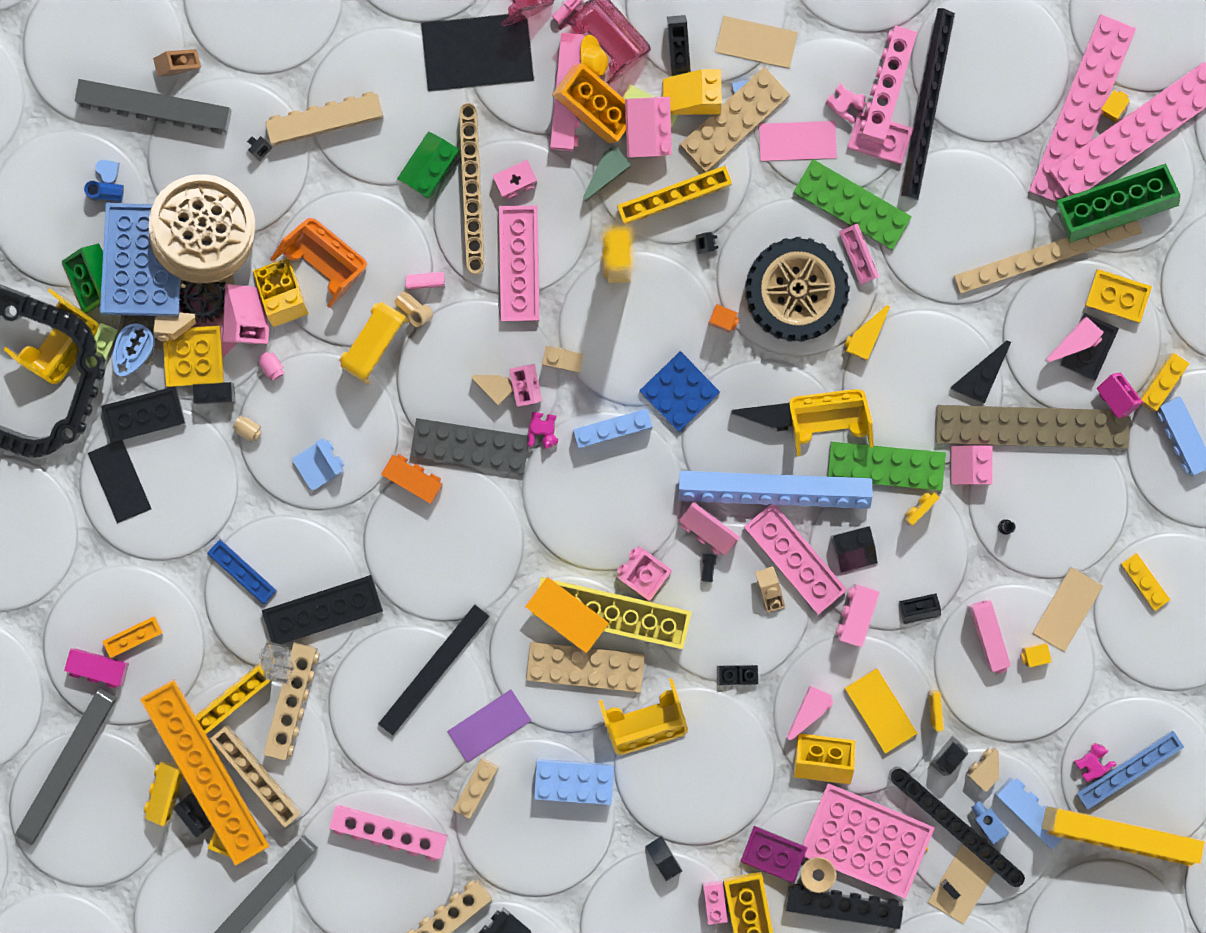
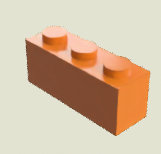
M400 454L397 457L392 455L381 475L432 504L443 486L440 482L441 478L433 473L430 476L423 472L424 468L416 463L414 466L408 464V459Z

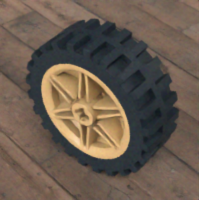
M785 238L771 244L755 259L745 282V300H747L749 313L754 317L756 324H759L766 333H770L775 338L784 339L788 342H804L826 333L842 317L849 300L848 273L844 270L842 260L839 261L836 253L833 250L830 251L824 243H817L811 238ZM794 267L799 268L800 271L798 274H794L792 272V269ZM812 275L817 277V281L814 283L809 280ZM779 277L784 281L781 285L776 282V279ZM796 284H799V287L803 289L799 294L793 291ZM812 295L818 296L816 302L811 301ZM778 297H783L785 302L783 304L778 303ZM796 305H800L802 307L801 312L795 311Z

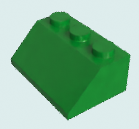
M428 131L397 180L429 200L460 154V150L443 138Z
M98 243L82 247L62 260L80 307L85 313L101 307L103 250Z

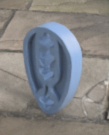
M130 324L120 331L113 351V367L117 375L122 377L128 376L137 371L148 360L155 347V338L149 328L141 324ZM143 328L145 336L139 338L141 344L140 346H135L136 354L129 356L127 348L133 347L134 343L131 341L132 339H137L138 334H136V331H141ZM124 363H126L125 367L128 368V370L120 373L121 369L118 368V366L120 364L123 365Z

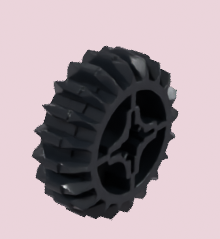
M183 281V284L187 287L186 289L180 288V291L184 292V295H180V299H184L183 302H180V306H186L182 312L188 313L190 311L189 314H195L196 322H199L201 318L202 323H206L207 317L210 322H214V315L217 319H220L221 317L218 312L220 311L224 314L222 307L225 303V288L223 289L226 282H212L217 287L219 294L210 293L208 283H202L197 293L190 294L192 289L199 283ZM203 293L210 296L208 297V300L206 299L205 302L202 299L198 298L201 295H203ZM190 300L200 303L201 313L193 309ZM219 300L216 307L213 310L207 312V309H209V304L213 301Z

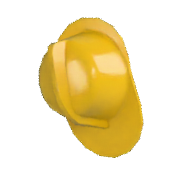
M586 35L581 42V63L597 76L604 75L608 68V57L600 48L598 40L592 35Z

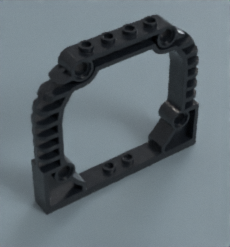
M0 284V316L2 315L7 321H15L25 317L58 329L70 336L79 349L76 357V366L81 375L66 418L58 421L53 426L49 436L41 438L28 436L0 425V448L24 457H43L57 451L64 444L76 441L81 434H84L87 427L85 423L86 417L90 416L93 409L91 405L92 400L97 397L99 392L98 382L103 379L105 374L103 369L105 357L97 351V343L93 333L80 317L62 308L30 297L31 295ZM11 306L16 309L15 316L11 315L9 311ZM91 357L96 358V366L90 364ZM66 429H70L72 431V438L67 437L65 433Z

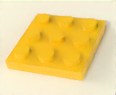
M221 326L191 327L175 340L163 341L166 387L224 383Z

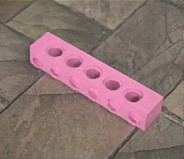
M896 25L893 31L889 30L886 40L889 42L888 49L884 48L881 59L884 62L882 67H878L875 76L878 78L877 85L873 84L870 95L873 98L871 103H867L864 112L868 115L866 121L862 120L859 131L862 132L861 138L880 144L884 143L917 36L916 31ZM900 45L903 51L896 52L893 46ZM889 63H894V64H896V65H897V69H896V70H891V69L888 67V64H889ZM889 81L892 87L886 88L882 82ZM877 99H884L886 105L880 106L877 103ZM874 116L879 117L880 120H881V123H880V124H875V123H873V122H872V117H874Z
M338 804L335 806L329 829L333 830L334 834L344 836V833L352 835L351 838L360 841L365 838L370 840L371 844L381 846L383 843L389 845V849L400 851L401 848L408 850L407 853L410 855H426V859L432 861L442 858L448 837L447 834ZM347 819H354L356 827L349 828L346 825ZM372 824L375 828L374 833H367L365 825ZM385 829L392 830L393 837L390 839L384 837L383 831ZM409 834L412 837V842L409 844L404 843L402 835ZM427 839L430 841L431 846L424 849L421 847L420 841Z

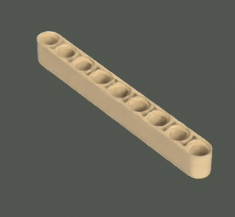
M465 103L460 107L459 115L466 265L470 273L478 275L483 272L485 267L478 114L473 104ZM470 108L474 111V114L471 117H465L463 115L464 110ZM469 127L475 130L474 134L470 137L464 134L465 129ZM470 146L476 149L475 153L471 156L465 154L466 148ZM468 166H475L476 172L469 175L466 173ZM469 185L477 186V191L474 194L467 192ZM473 203L477 204L478 210L475 213H470L468 206ZM471 223L479 225V229L476 232L469 231L468 228ZM478 242L480 244L479 250L471 251L469 248L470 244ZM479 261L481 263L480 269L472 270L470 268L471 263Z

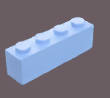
M1181 396L1163 403L1156 412V415L1160 422L1163 421L1166 429H1164L1169 439H1172L1175 445L1173 446L1174 452L1183 461L1181 464L1186 474L1189 473L1190 476L1206 470V447Z
M643 409L573 430L578 448L646 430L653 426L648 409Z
M1010 777L994 794L1053 850L1063 838L1047 834L1048 830L1041 829L1046 806L1041 807L1037 803L1039 799L1032 792L1028 794L1023 789L1025 785L1018 778L1014 780Z

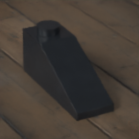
M686 15L667 16L671 74L676 76L689 73L691 68Z
M790 403L731 410L732 415L772 429L776 428L777 432L786 431L789 426H792Z

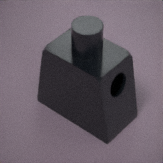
M952 736L929 764L943 776L951 775L968 755V749Z

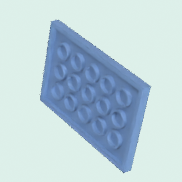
M106 203L101 315L179 317L181 279L163 268L156 259L150 245L149 217L153 204ZM183 217L178 219L180 222L183 223Z

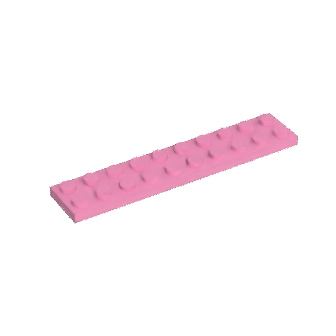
M1102 14L1099 15L1028 192L1057 203V200L1066 197L1049 170L1091 141L1102 114L1101 108L1110 95L1136 28Z
M1206 62L1201 63L1052 167L1049 172L1065 196L1068 197L1089 190L1205 109Z

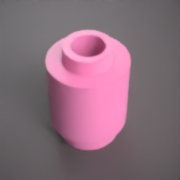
M268 351L259 357L260 361L258 364L266 377L270 378L271 381L284 374V367L274 352L270 354Z

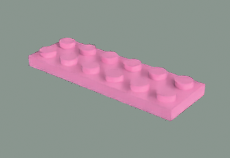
M499 206L501 322L539 321L538 206Z
M770 504L744 526L818 615L847 591L845 586L776 505Z

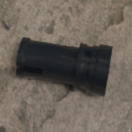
M1008 519L1001 520L998 524L999 532L1005 535L1014 532L1016 528L1015 523Z
M702 554L703 570L701 581L713 582L714 565H716L717 555Z

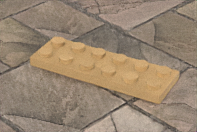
M763 67L721 106V114H712L682 141L680 146L706 173L785 101L790 94Z
M530 642L526 680L641 692L645 654L590 648L585 653L575 646Z

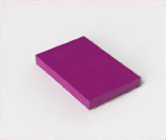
M753 826L740 862L794 884L808 847Z

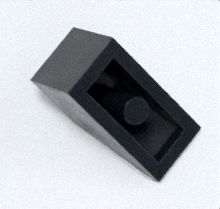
M662 836L646 845L649 854L665 881L682 872L681 866Z

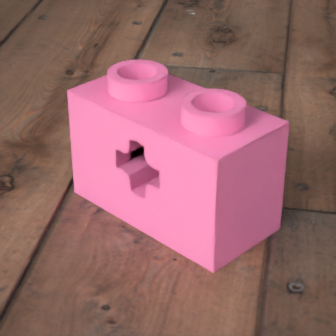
M528 160L492 175L502 198L507 197V199L517 196V192L523 189L526 192L535 188L534 184L537 183ZM516 176L517 179L521 178V180H519V185H516L515 183L511 184V182L513 181V177Z
M535 364L509 369L517 407L543 401Z
M722 881L703 883L708 925L728 922Z

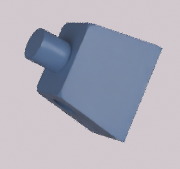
M981 801L971 807L977 815V818L974 819L992 845L1009 834L991 808L987 810ZM985 817H989L992 821L990 825H986L983 821Z

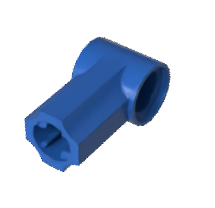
M93 180L85 184L84 192L92 200L122 202L124 185L100 183ZM92 186L99 188L98 193L95 195L89 194V189Z

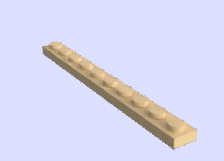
M1138 220L1071 243L1068 238L954 275V279L961 294L1141 234L1142 231Z

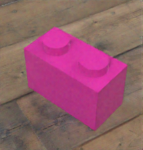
M1121 372L1111 374L1096 388L1101 399L1107 402L1111 412L1118 418L1129 416L1143 403Z

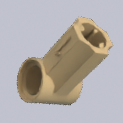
M406 290L401 292L394 301L408 315L409 322L415 327H419L433 318L432 309L428 305H421Z

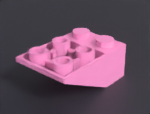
M225 284L223 342L254 345L268 344L269 323L258 287Z

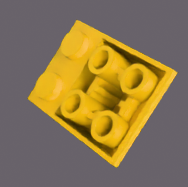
M285 258L253 270L267 317L273 327L309 314L289 259Z

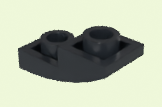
M758 665L717 666V685L758 684Z

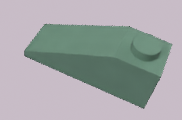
M610 147L603 153L604 157L601 159L583 196L585 202L631 168V164L618 147L614 149Z

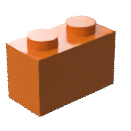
M716 304L708 325L729 333L731 329L735 330L740 318L736 317L738 312Z

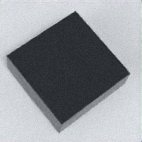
M946 879L941 882V886L954 900L961 896Z

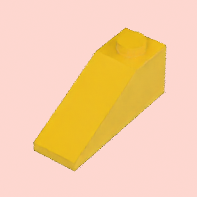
M886 305L854 332L852 336L847 337L844 344L847 347L845 352L863 360H868L890 306Z

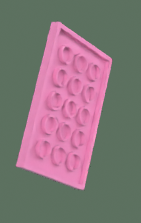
M827 783L802 845L808 847L805 854L806 858H825L833 864L835 870L906 899L935 827Z

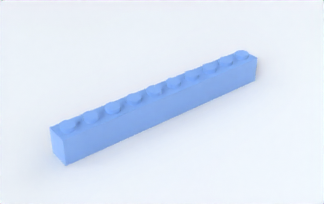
M680 471L678 501L865 509L871 508L872 479Z

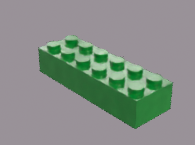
M1165 163L1057 200L1056 212L1071 243L1179 206L1181 195Z

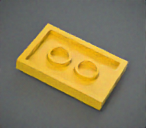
M1096 269L1085 306L1141 323L1152 286Z

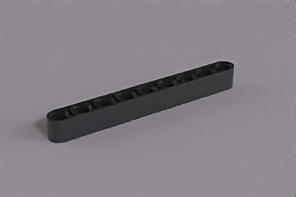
M893 767L890 770L889 779L893 784L1013 887H1020L1024 883V874L910 774L901 767ZM897 771L903 773V778L900 781H895L893 778L894 773ZM911 784H916L918 787L917 791L910 794L908 787ZM931 797V805L924 806L923 799ZM941 809H945L947 812L946 817L943 819L937 817V813ZM960 822V830L956 832L953 831V823ZM971 834L975 835V842L968 844L966 841L967 837ZM989 847L990 854L983 857L981 855L982 849ZM999 860H1004L1005 866L1002 869H996V863ZM1015 872L1019 873V879L1016 882H1011L1010 876Z

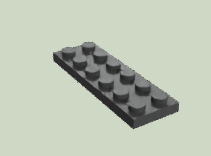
M416 418L410 456L524 474L529 439L527 435Z

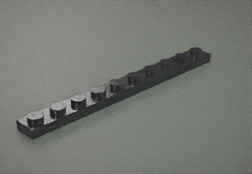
M937 8L901 196L912 200H919L955 13L944 8Z

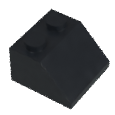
M870 526L831 535L840 573L878 563Z

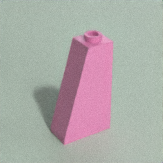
M983 600L969 605L968 608L990 671L996 672V674L1007 671V667L1011 666L992 602L990 600Z

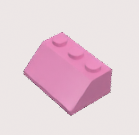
M655 96L625 99L627 157L672 155L670 97Z
M692 502L679 520L682 523L680 525L681 528L688 533L692 530L697 534L695 537L703 544L708 542L713 546L711 550L719 556L721 554L726 555L740 538L694 502Z

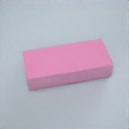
M444 272L406 276V288L408 290L445 286Z

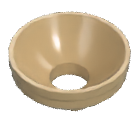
M811 858L802 867L801 879L805 887L810 891L817 893L825 892L835 883L836 870L833 864L825 858ZM817 869L824 872V878L821 881L813 879V872Z

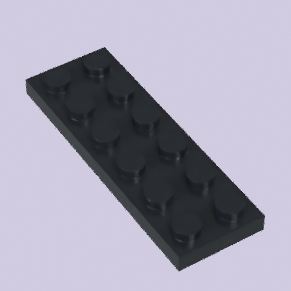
M369 575L261 611L274 647L383 612V608L373 577Z

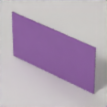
M509 690L447 732L465 760L469 762L532 720L513 691Z

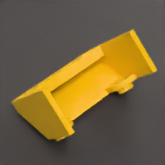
M49 288L48 292L59 300L56 307L80 317L89 326L95 337L99 324L69 300ZM55 328L39 349L34 346H27L19 355L7 347L3 349L19 364L51 384H57L63 380L75 364L79 351L70 336Z
M383 302L374 304L370 311L372 315L348 353L344 352L339 359L341 368L366 384L370 383L367 380L402 324L404 322L408 324L409 322L406 316Z
M843 390L796 396L790 399L792 433L797 457L801 456L800 444L810 442L812 440V433L849 428L851 434L856 437L867 436L870 448L874 447L873 422L866 394L863 390Z
M669 678L672 690H666L659 696L660 703L623 714L621 709L615 707L605 710L603 701L599 700L604 722L616 754L624 755L684 736L688 732V726L673 678Z

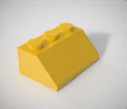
M798 734L794 777L851 785L855 766V740Z
M162 761L160 765L157 764L155 767V783L150 785V801L146 802L143 812L146 813L145 819L160 826H165L171 821L173 807L176 803L183 774L177 764Z

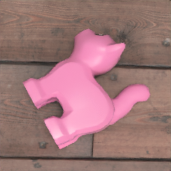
M840 84L835 90L839 97L835 99V96L831 94L825 104L832 108L837 115L853 124L855 119L847 113V110L852 105L855 109L863 112L866 105V96L864 94L855 95Z

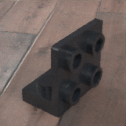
M193 792L173 807L174 811L196 838L212 826Z

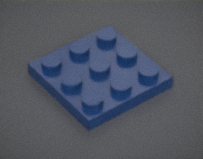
M681 351L639 390L678 432L720 393Z

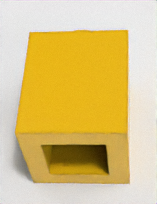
M1113 90L1101 108L1102 115L1117 123L1130 105L1129 96L1122 91L1116 92Z
M1047 643L1023 647V652L1020 653L1022 663L1026 664V667H1034L1052 662Z

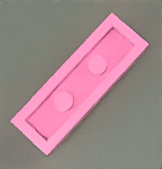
M855 224L839 231L860 285L878 278L879 274L859 225Z

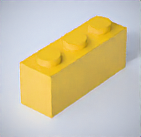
M1170 353L1140 395L1143 401L1142 405L1152 412L1157 411L1190 363L1177 354Z

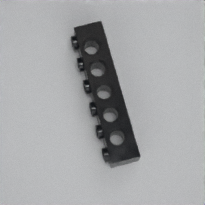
M793 884V886H788L785 911L900 929L904 906L896 899L882 901L877 896L863 898L861 894L850 893V895H844L839 890L817 893L804 888V885ZM804 895L811 896L809 904L801 902V898ZM829 898L830 905L822 907L820 905L821 900ZM848 901L849 908L846 910L839 909L840 903ZM867 904V912L860 913L858 911L859 906ZM886 907V915L879 916L877 914L878 909Z

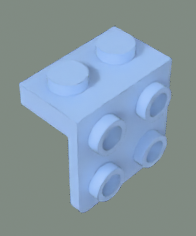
M324 438L316 441V444L293 458L294 464L311 490L317 489L344 472L342 468L344 463L339 456L335 457L332 452L334 447L329 440L325 441Z

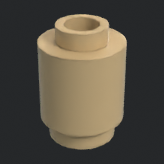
M239 416L232 429L236 430L235 433L249 442L257 441L262 434L261 426L247 417Z

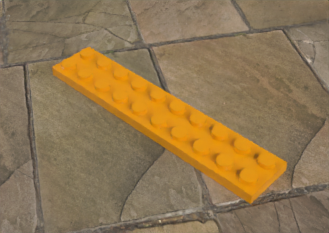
M175 679L142 696L140 701L235 866L270 846Z

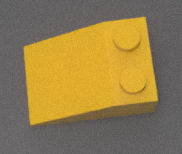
M701 69L664 78L663 97H670V115L721 114V69Z

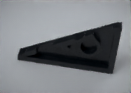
M1006 340L953 384L950 389L984 404L1011 342Z

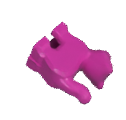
M532 412L531 422L528 427L529 441L527 445L529 447L534 445L535 435H544L542 439L543 449L552 448L558 444L559 440L554 434L556 415L548 414L546 421H542L541 417H543L544 413Z
M1093 743L1089 753L1079 760H1074L1079 770L1087 768V772L1082 774L1086 782L1103 776L1112 767L1116 766L1115 761H1110L1105 766L1098 761V758H1102L1108 753V750L1103 745Z

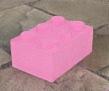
M856 584L849 588L847 593L849 602L847 606H843L841 612L843 621L842 624L838 623L835 632L838 635V640L863 647L880 593L879 591Z

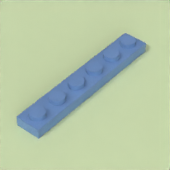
M1171 731L1076 794L1084 807L1089 810L1184 748L1175 732Z

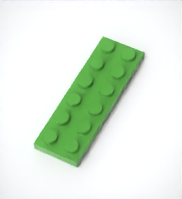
M812 159L793 192L849 226L858 224L861 233L890 250H893L912 217Z
M831 442L828 477L871 478L872 484L942 491L946 452L883 446L870 448L869 445Z

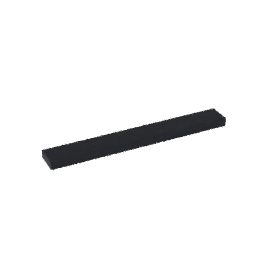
M474 604L378 724L392 736L396 733L489 618L486 612Z

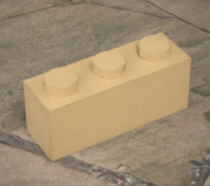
M482 757L453 810L470 819L499 766Z

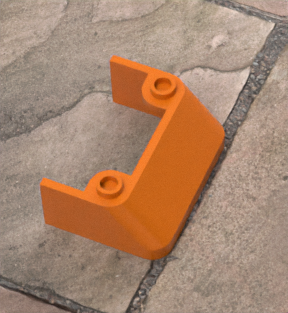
M307 218L284 237L270 259L273 262L282 254L287 259L297 261L302 257L331 280L327 288L333 295L327 304L329 308L344 296L367 266L366 260L313 218Z

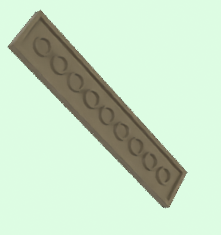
M937 405L936 443L1128 449L1129 416L1118 418L1111 410Z

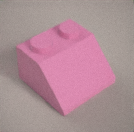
M951 446V485L992 484V446Z

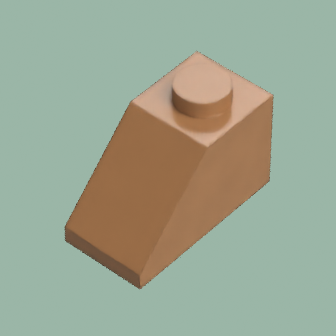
M197 49L166 51L153 58L158 77L173 76L201 68Z

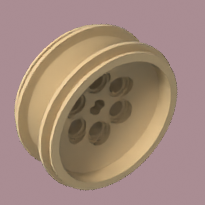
M210 175L183 177L168 185L153 203L149 217V240L152 251L163 268L182 280L193 283H212L223 280L243 266L252 250L255 232V218L252 207L245 195L236 186L224 179ZM199 205L202 207V209L195 210L193 209V206ZM219 211L221 215L214 216L212 212ZM185 217L188 221L182 223L178 219ZM199 224H205L206 227L201 228ZM221 228L224 229L226 232L223 234H219L216 232V230ZM185 235H190L193 239L187 241L183 239V237ZM210 241L212 244L210 246H204L202 242Z

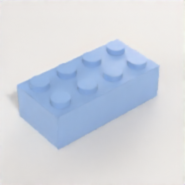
M537 759L534 799L611 805L614 764Z

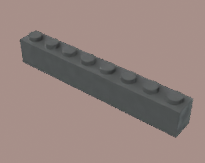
M78 79L74 100L83 109L90 110L91 107L98 108V111L109 113L110 110L117 111V115L128 117V114L136 115L135 118L147 120V117L154 118V122L166 124V121H169L178 127L191 125L194 130L203 131L206 128L211 129V133L215 134L228 132L232 113L231 108L83 79Z

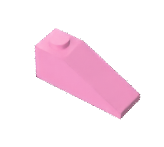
M1085 317L1044 361L1049 363L1091 346L1095 347L1102 340L1100 336L1104 332L1089 318Z
M810 685L786 738L792 740L821 717L826 710L829 711L833 704L832 695Z

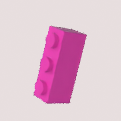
M71 648L64 671L69 672V676L74 678L84 676L87 677L89 682L98 683L102 681L106 682L105 686L117 688V686L124 684L129 663Z

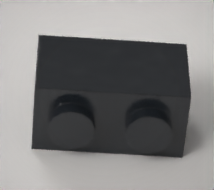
M234 383L193 384L194 404L235 402Z

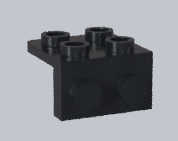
M504 907L501 911L497 910L490 918L493 921L488 926L484 925L478 932L532 933L526 925Z

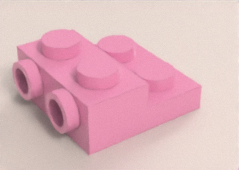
M639 546L637 549L631 550L628 562L619 566L617 578L650 601L672 570Z

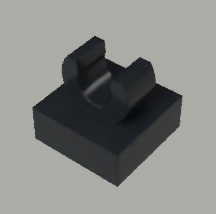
M251 136L247 141L251 145L248 151L259 161L273 148L261 136L257 140Z
M712 232L695 235L698 254L713 252L719 248L717 245L714 246L713 239L718 237L717 235H712Z

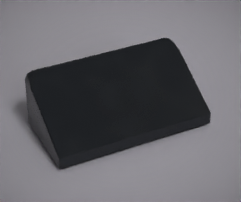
M937 593L899 601L904 624L941 616V607Z

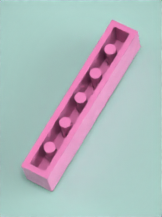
M561 33L556 89L571 67L581 63L580 48L584 35ZM555 98L550 148L551 150L574 152V147H578L579 136L575 135L576 128H580V119Z

